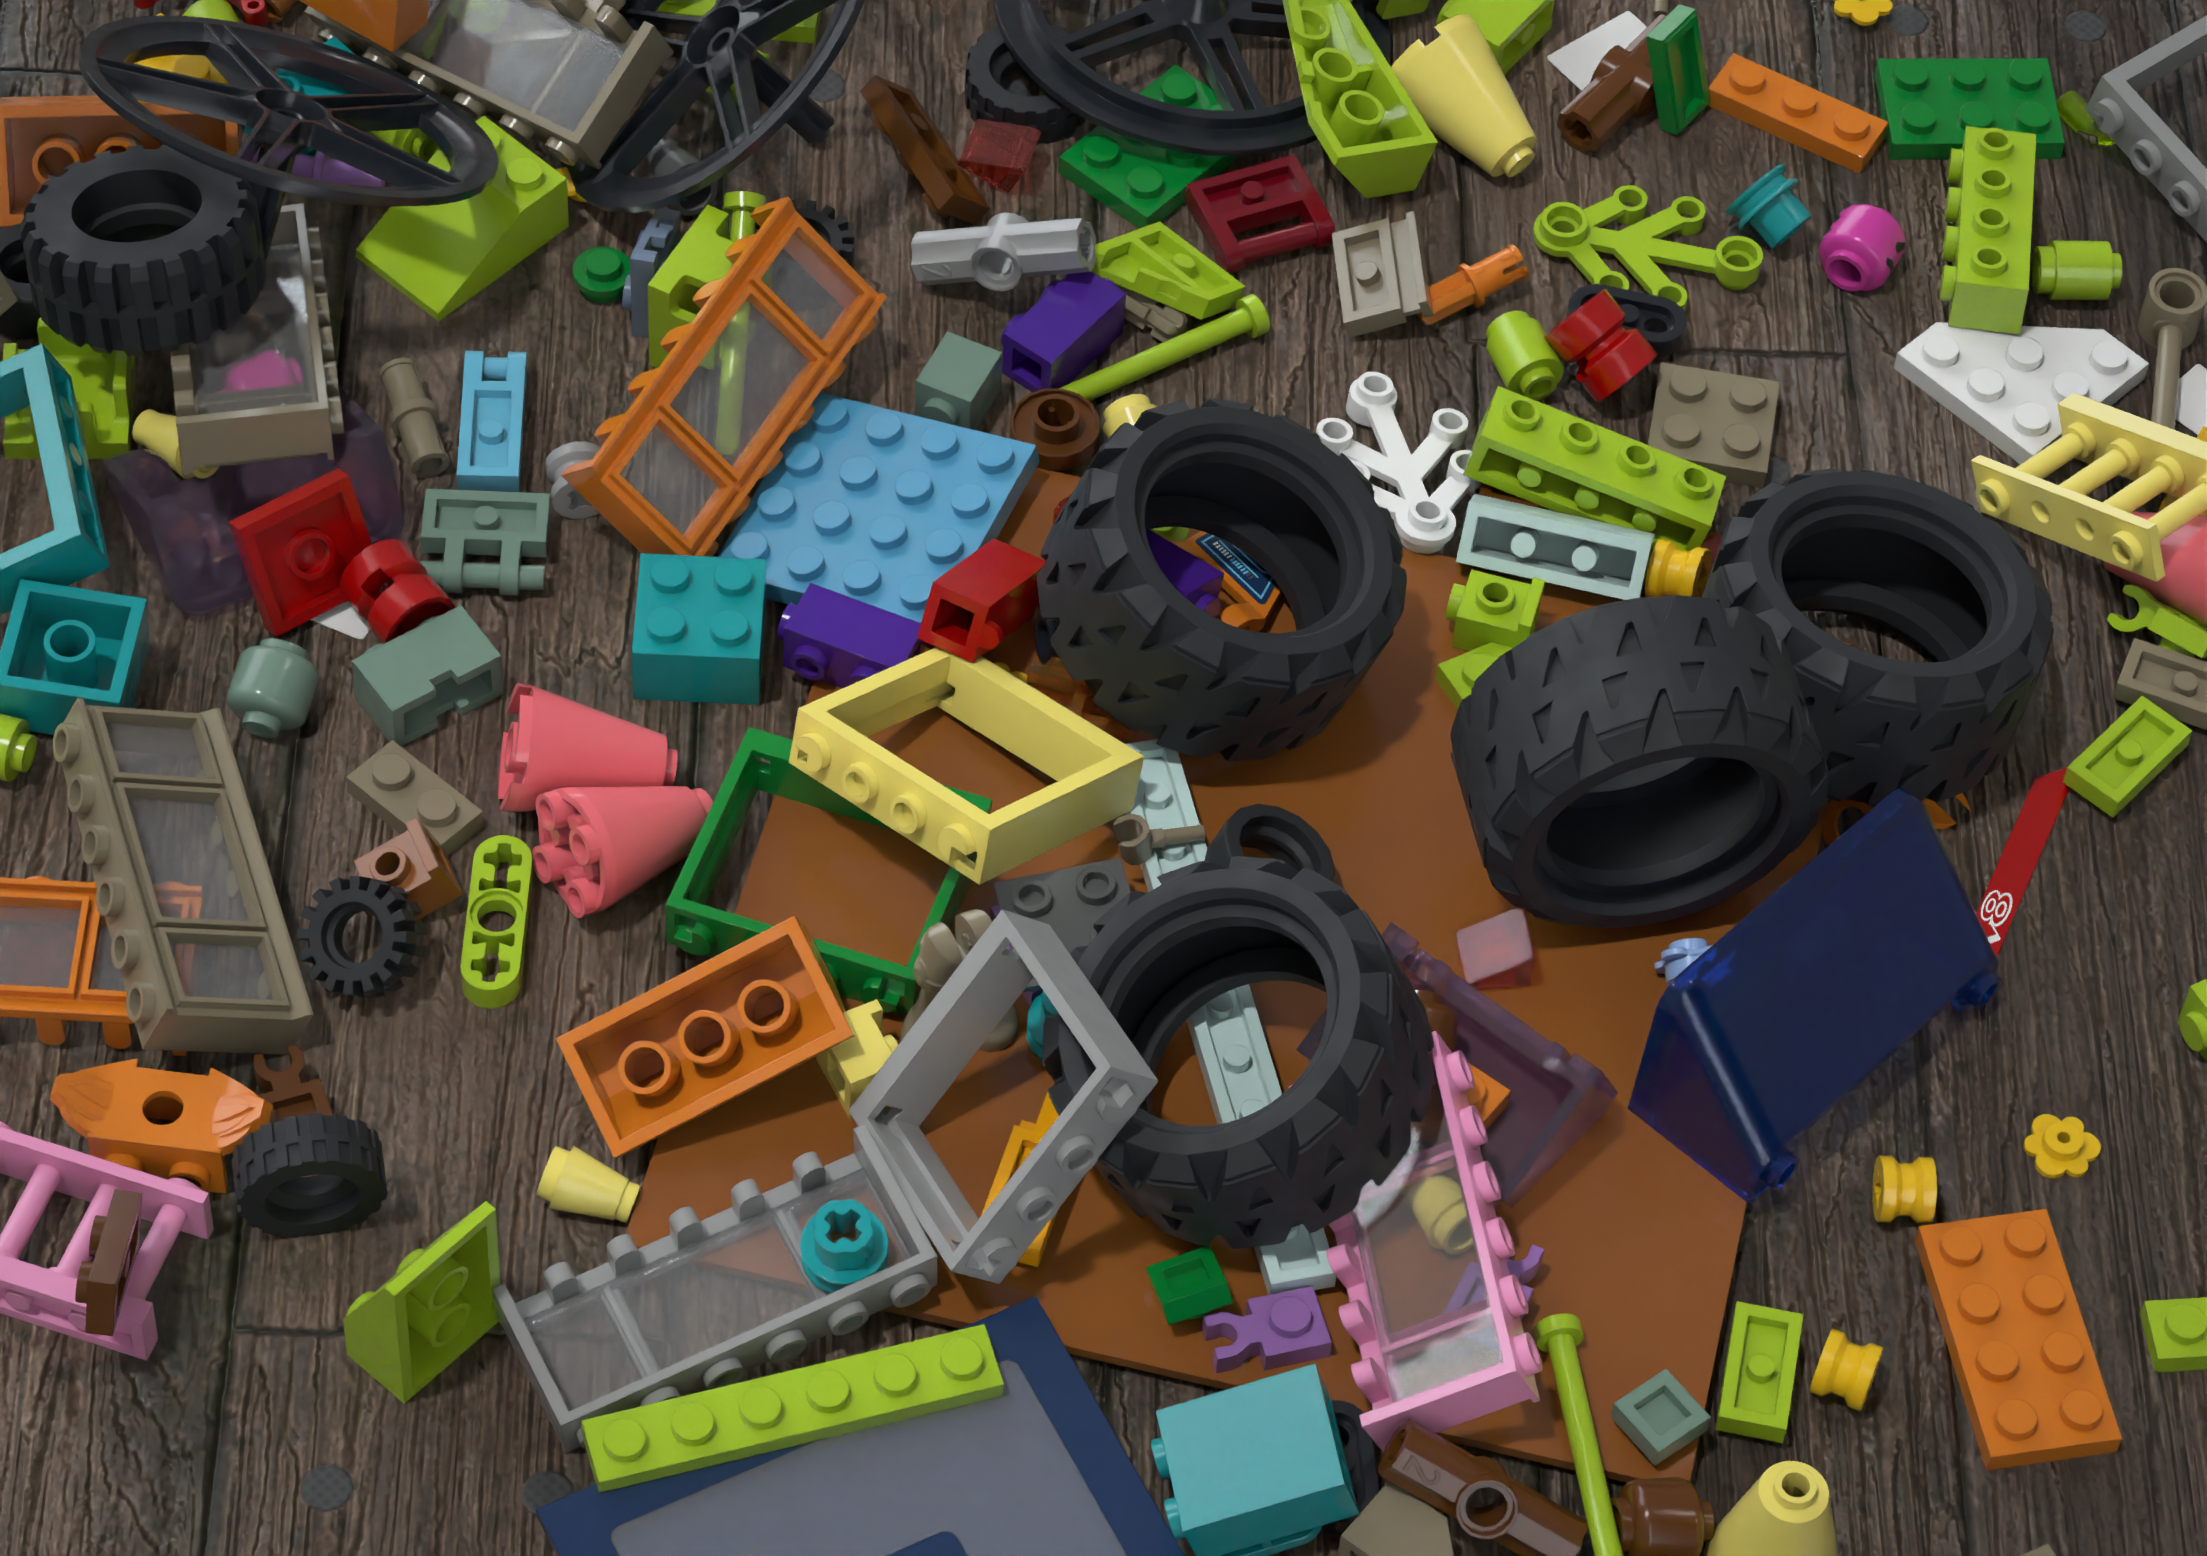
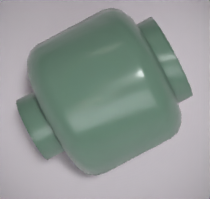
M268 638L261 640L260 645L251 646L241 652L228 690L227 704L237 716L243 719L241 723L243 729L257 736L276 738L280 730H294L304 725L319 676L317 669L308 661L309 654L305 649L288 641Z

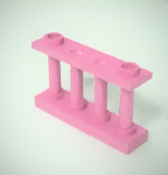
M0 1121V1173L28 1182L0 1234V1313L147 1361L158 1340L153 1303L146 1301L145 1298L180 1231L209 1240L214 1230L209 1193L202 1191L195 1184L185 1179L170 1178L167 1180L16 1132ZM117 1189L142 1193L141 1218L154 1223L135 1258L114 1335L107 1336L85 1332L87 1304L76 1302L75 1292L81 1262H91L93 1256H89V1243L94 1218L96 1215L107 1216L114 1190ZM54 1191L91 1202L57 1267L46 1269L19 1260Z

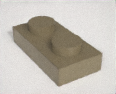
M2134 638L2118 679L2113 698L2133 705L2141 696H2144L2175 719L2207 730V662Z
M391 740L346 776L347 792L399 834L408 830L406 822L417 817L441 844L446 857L484 827L483 811L394 740Z

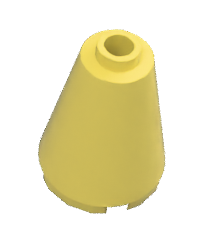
M1459 14L1444 20L1434 27L1441 36L1427 46L1420 39L1416 40L1394 62L1391 68L1433 134L1491 176L1497 177L1505 173L1508 177H1513L1523 171L1534 159L1535 153L1532 149L1537 142V138L1479 25L1469 14Z
M1783 1461L1772 1465L1715 1527L1712 1540L1705 1544L1703 1556H1839L1829 1489L1825 1479L1816 1469L1802 1462Z

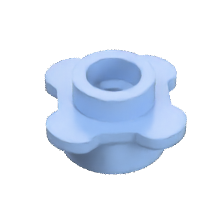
M1686 938L1674 941L1668 945L1667 950L1661 952L1662 961L1654 964L1655 972L1665 974L1666 985L1672 989L1686 990L1709 986L1719 979L1717 970L1718 959L1725 956V948L1718 945L1708 946L1707 940L1702 938Z

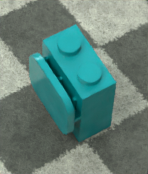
M1315 1363L1156 1410L1161 1437L1151 1440L1152 1452L1162 1480L1171 1478L1175 1495L1173 1498L1164 1500L1168 1522L1175 1540L1186 1538L1196 1556H1268L1310 1542L1318 1535L1325 1524L1359 1515L1331 1396Z

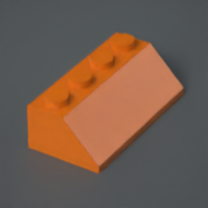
M793 916L557 1037L556 1040L613 1157L617 1159L855 1037L836 984L807 926L797 917Z

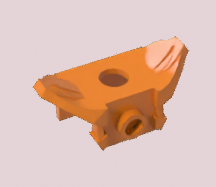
M136 1058L91 1067L74 1073L60 1074L54 1080L50 1100L60 1109L61 1116L66 1123L76 1132L87 1138L90 1155L167 1180L170 1178L185 1179L195 1184L202 1191L226 1194L228 1189L225 1155L232 1153L236 1145H241L243 1138L250 1132L254 1133L260 1129V1126L269 1123L273 1108L272 1104L262 1099L257 1093L214 1068H210L208 1076L139 1067V1061ZM145 1117L172 1120L174 1122L166 1125H157L151 1123Z

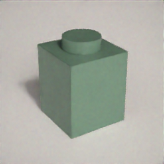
M947 331L916 379L914 415L976 430L1000 393L1002 352Z

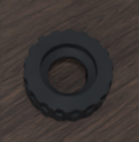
M1057 24L1055 26L1050 25L1058 38L1069 34L1064 27ZM998 25L994 26L992 31L987 34L985 32L977 38L975 46L971 45L968 51L965 70L966 109L971 111L970 117L975 124L979 123L984 128V132L991 136L996 135L1002 138V141L1008 143L1019 142L1023 143V145L1035 146V143L1045 142V144L1056 142V139L1062 136L1066 138L1074 133V129L1078 125L1082 126L1086 121L1085 118L1071 111L1049 94L1022 96L1002 88L1000 79L1004 73L1023 68L1007 47Z
M313 1113L296 1117V1115L285 1117L281 1121L269 1122L260 1126V1129L254 1133L250 1132L243 1138L241 1145H236L233 1151L232 1166L238 1214L240 1218L244 1217L246 1219L247 1225L252 1228L262 1229L263 1233L271 1235L281 1234L285 1237L295 1238L298 1236L323 1235L324 1233L334 1231L337 1233L348 1229L347 1227L366 1221L369 1215L379 1211L382 1207V1200L387 1198L388 1192L382 1142L379 1140V1135L374 1128L369 1129L365 1122L358 1119L351 1120L344 1115L335 1114L334 1116H329L322 1113Z

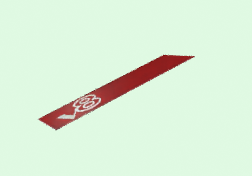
M2067 767L2034 779L1958 953L1957 960L1993 966L2070 788L2063 783Z

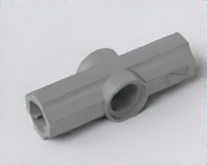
M1004 212L994 215L986 226L916 232L911 242V267L916 281H923L925 285L977 281L983 287L990 290L1006 291L1015 287L1022 277L1091 272L1096 263V236L1091 222H1085L1083 218L1029 222L1024 217L1015 213Z

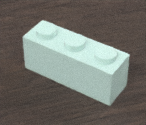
M1474 494L1468 503L1456 562L1530 579L1535 577L1552 584L1628 600L1640 598L1642 595L1655 534Z

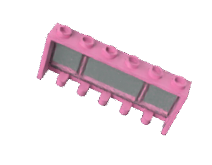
M1437 1031L1431 1032L1434 1047H1432V1051L1428 1052L1434 1070L1431 1092L1422 1122H1411V1145L1407 1153L1379 1188L1373 1180H1370L1362 1187L1359 1203L1355 1209L1328 1224L1335 1233L1337 1246L1326 1250L1327 1259L1333 1273L1346 1287L1350 1302L1339 1306V1315L1346 1331L1359 1345L1362 1361L1351 1364V1370L1358 1388L1372 1403L1373 1407L1372 1411L1359 1415L1362 1428L1383 1453L1385 1446L1396 1429L1403 1426L1408 1419L1433 1433H1437L1531 1399L1533 1403L1540 1401L1534 1374L1542 1371V1362L1532 1336L1529 1332L1524 1333L1520 1318L1521 1315L1528 1313V1303L1518 1278L1515 1274L1510 1275L1506 1258L1515 1255L1514 1245L1504 1220L1501 1217H1496L1493 1201L1501 1199V1191L1490 1163L1487 1160L1483 1161L1480 1145L1488 1142L1487 1132L1477 1108L1474 1105L1470 1106L1466 1092L1475 1087L1473 1074L1463 1052L1458 1050L1452 1053Z

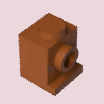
M415 817L405 823L408 828L407 831L354 860L360 876L392 883L391 886L401 887L410 895L406 900L418 903L423 912L414 917L415 921L462 896L463 892L441 844L422 822ZM365 911V913H366L369 917L374 916L373 914H371V913Z

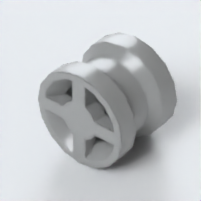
M586 441L563 444L552 450L546 457L544 466L548 481L552 484L550 492L554 510L561 516L571 519H584L599 514L561 476L567 466L593 459L600 449L596 444Z

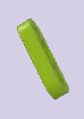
M498 835L483 841L477 847L473 858L460 966L461 982L465 997L474 1005L487 1009L500 1008L509 1004L517 997L521 988L533 884L532 853L527 844L509 835ZM500 862H509L512 865L508 869L507 889L496 888L495 871H497ZM493 911L507 912L515 919L514 924L510 928L500 932L486 930L479 924V921L485 914ZM487 953L498 955L499 973H497L493 982H486L482 979L487 970Z

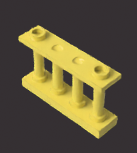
M2073 393L2057 404L2062 438L2018 467L2013 468L1982 455L1971 460L1976 485L1975 494L1980 506V512L2156 582L2165 577L2160 541L2207 510L2206 441ZM2074 458L2089 464L2059 485L2043 480ZM2117 475L2134 481L2104 502L2087 497V495ZM2162 492L2179 498L2148 520L2131 514Z

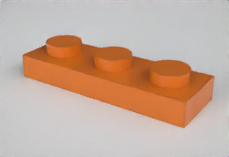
M1735 53L1732 54L1708 87L1710 96L1708 106L1859 174L1886 135L1887 121Z

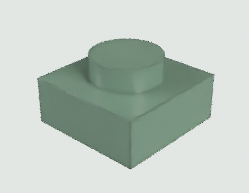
M1664 1369L1616 1401L1611 1413V1418L1655 1466L1708 1430L1711 1416L1667 1369Z

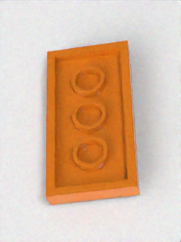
M2047 1209L1918 1226L1914 1239L1986 1471L2117 1452L2122 1436Z

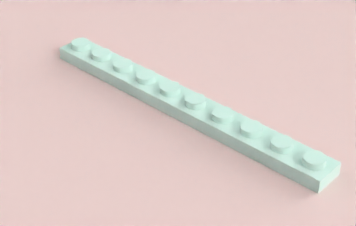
M1158 739L1126 744L1144 755L1134 808L1132 811L1125 813V815H1140L1147 821L1150 830L1200 825L1178 752L1157 745ZM1205 840L1153 848L1151 857L1145 863L1140 864L1148 892L1162 885L1157 878L1158 876L1199 861H1204L1207 851ZM1249 984L1219 995L1199 1008L1186 1020L1217 1124L1241 1119L1255 1113L1282 1095ZM1301 1224L1291 1228L1286 1241L1283 1243L1254 1247L1268 1295L1313 1286L1314 1290L1335 1287L1336 1275L1333 1273L1327 1259L1326 1250L1330 1248L1324 1228L1309 1233L1305 1226Z

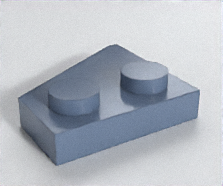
M656 208L645 230L640 231L637 244L632 251L630 274L627 275L622 298L623 310L631 311L632 336L649 338L648 283L681 240V211Z

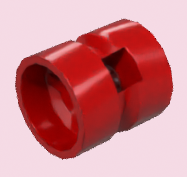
M1606 288L1580 306L1544 337L1564 363H1577L1579 369L1576 379L1596 403L1602 401L1621 387L1658 355L1638 328L1625 329L1623 322L1626 313Z
M382 540L366 547L351 560L344 569L340 579V592L360 617L368 622V627L381 643H387L415 629L422 621L429 617L440 616L455 608L454 603L432 576L427 575L425 567L401 540Z

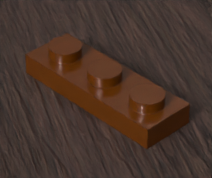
M874 75L860 91L873 111L870 118L873 124L883 134L891 138L898 148L899 152L896 154V158L901 166L916 177L925 189L922 195L925 203L942 218L949 219L953 216L976 225L990 210V207L912 90Z

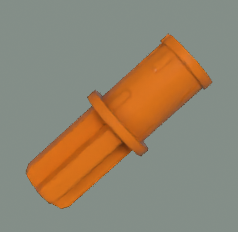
M1510 244L1504 247L1503 250L1471 266L1465 263L1456 266L1455 274L1429 286L1433 315L1424 317L1421 312L1417 313L1416 316L1424 325H1431L1469 305L1475 308L1483 306L1486 297L1529 277L1527 265L1518 267L1516 264L1524 260L1522 254L1515 245Z

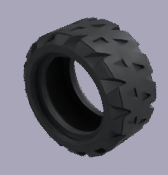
M1209 398L1203 402L1200 408L1189 409L1184 400L1175 401L1145 410L1141 413L1134 426L1128 422L1120 425L1100 447L1055 520L1041 549L1040 556L1046 562L1037 575L1042 619L1055 620L1057 628L1050 639L1052 647L1071 678L1076 681L1083 680L1096 694L1093 702L1125 728L1134 731L1142 729L1159 738L1156 744L1161 747L1196 758H1206L1216 752H1220L1224 759L1229 762L1269 758L1275 756L1285 747L1289 750L1296 749L1322 732L1335 714L1343 707L1393 637V629L1404 610L1407 584L1406 570L1400 567L1403 557L1402 543L1390 512L1387 508L1378 507L1374 500L1372 484L1343 453L1338 456L1321 443L1317 433L1284 415L1277 414L1271 417L1254 411L1251 404ZM1161 527L1195 529L1217 536L1244 551L1257 561L1281 588L1292 610L1296 631L1286 633L1253 632L1226 624L1199 609L1177 591L1161 571L1150 549L1146 530Z
M1830 468L1797 473L1790 478L1786 487L1773 482L1744 501L1738 516H1734L1727 523L1702 598L1716 599L1725 609L1737 606L1746 609L1772 627L1774 636H1778L1785 642L1829 771L1827 798L1836 801L1847 799L1864 802L1870 807H1913L1924 798L1941 802L1970 790L1979 783L1983 775L1988 776L1994 772L2011 747L2048 656L2054 633L2053 622L2050 621L2053 611L2052 603L2039 570L2028 565V557L2024 548L1998 523L1990 521L1977 512L1971 504L1937 487H1931L1907 479L1904 476L1861 469L1860 472H1837L1835 469ZM1800 612H1835L1875 622L1910 639L1930 654L1937 662L1901 661L1868 653L1826 633Z
M1681 595L1633 598L1587 609L1567 616L1533 633L1523 642L1502 654L1475 680L1471 694L1460 702L1450 732L1453 750L1451 758L1482 863L1487 870L1492 886L1513 906L1526 908L1536 918L1563 925L1598 928L1644 926L1677 919L1707 909L1737 895L1774 870L1788 854L1794 852L1815 827L1819 816L1817 809L1825 804L1828 795L1829 771L1785 642L1778 636H1774L1772 627L1746 609L1739 606L1725 609L1716 599Z
M1235 856L1231 857L1229 868L1211 861H1199L1157 877L1162 885L1148 893L1130 892L1093 924V928L1098 935L1090 945L1077 946L1070 954L1154 1075L1168 1043L1183 1023L1206 1003L1237 987L1262 981L1280 980L1303 983L1318 988L1327 993L1326 1023L1319 1046L1309 1065L1295 1083L1269 1105L1255 1113L1227 1123L1207 1126L1181 1125L1154 1116L1152 1089L1140 1104L1136 1113L1125 1123L1100 1155L1095 1167L1136 1215L1141 1218L1148 1215L1165 1234L1197 1245L1208 1246L1216 1235L1223 1236L1232 1249L1280 1244L1286 1241L1292 1227L1301 1224L1305 1226L1309 1233L1316 1232L1355 1209L1359 1203L1362 1187L1370 1180H1373L1379 1188L1405 1156L1411 1145V1122H1422L1434 1079V1070L1428 1053L1432 1051L1434 1041L1425 1007L1411 985L1408 976L1368 914L1364 910L1361 911L1342 887L1308 868H1303L1298 872L1288 863L1279 859ZM1060 1014L1047 1016L1044 1021L1042 1064L1054 1080L1055 1085L1048 1088V1093L1060 1116L1095 1071L1096 1066Z

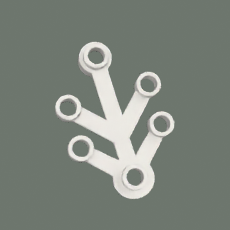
M1366 372L1351 384L1346 403V412L1356 423L1372 427L1382 454L1353 440L1352 427L1346 421L1339 418H1325L1321 420L1317 425L1316 433L1319 435L1321 443L1338 456L1343 453L1368 480L1370 475H1373L1397 488L1400 497L1372 484L1375 502L1378 507L1387 508L1390 512L1404 547L1421 554L1435 553L1441 550L1445 543L1450 541L1454 535L1456 518L1451 511L1468 491L1475 490L1482 484V482L1463 475L1471 453L1470 450H1460L1452 454L1446 474L1447 479L1430 497L1423 484L1425 478L1448 451L1464 443L1468 419L1463 413L1455 409L1443 408L1437 410L1432 417L1429 435L1411 455L1394 415L1397 391L1393 386L1392 380L1379 372Z

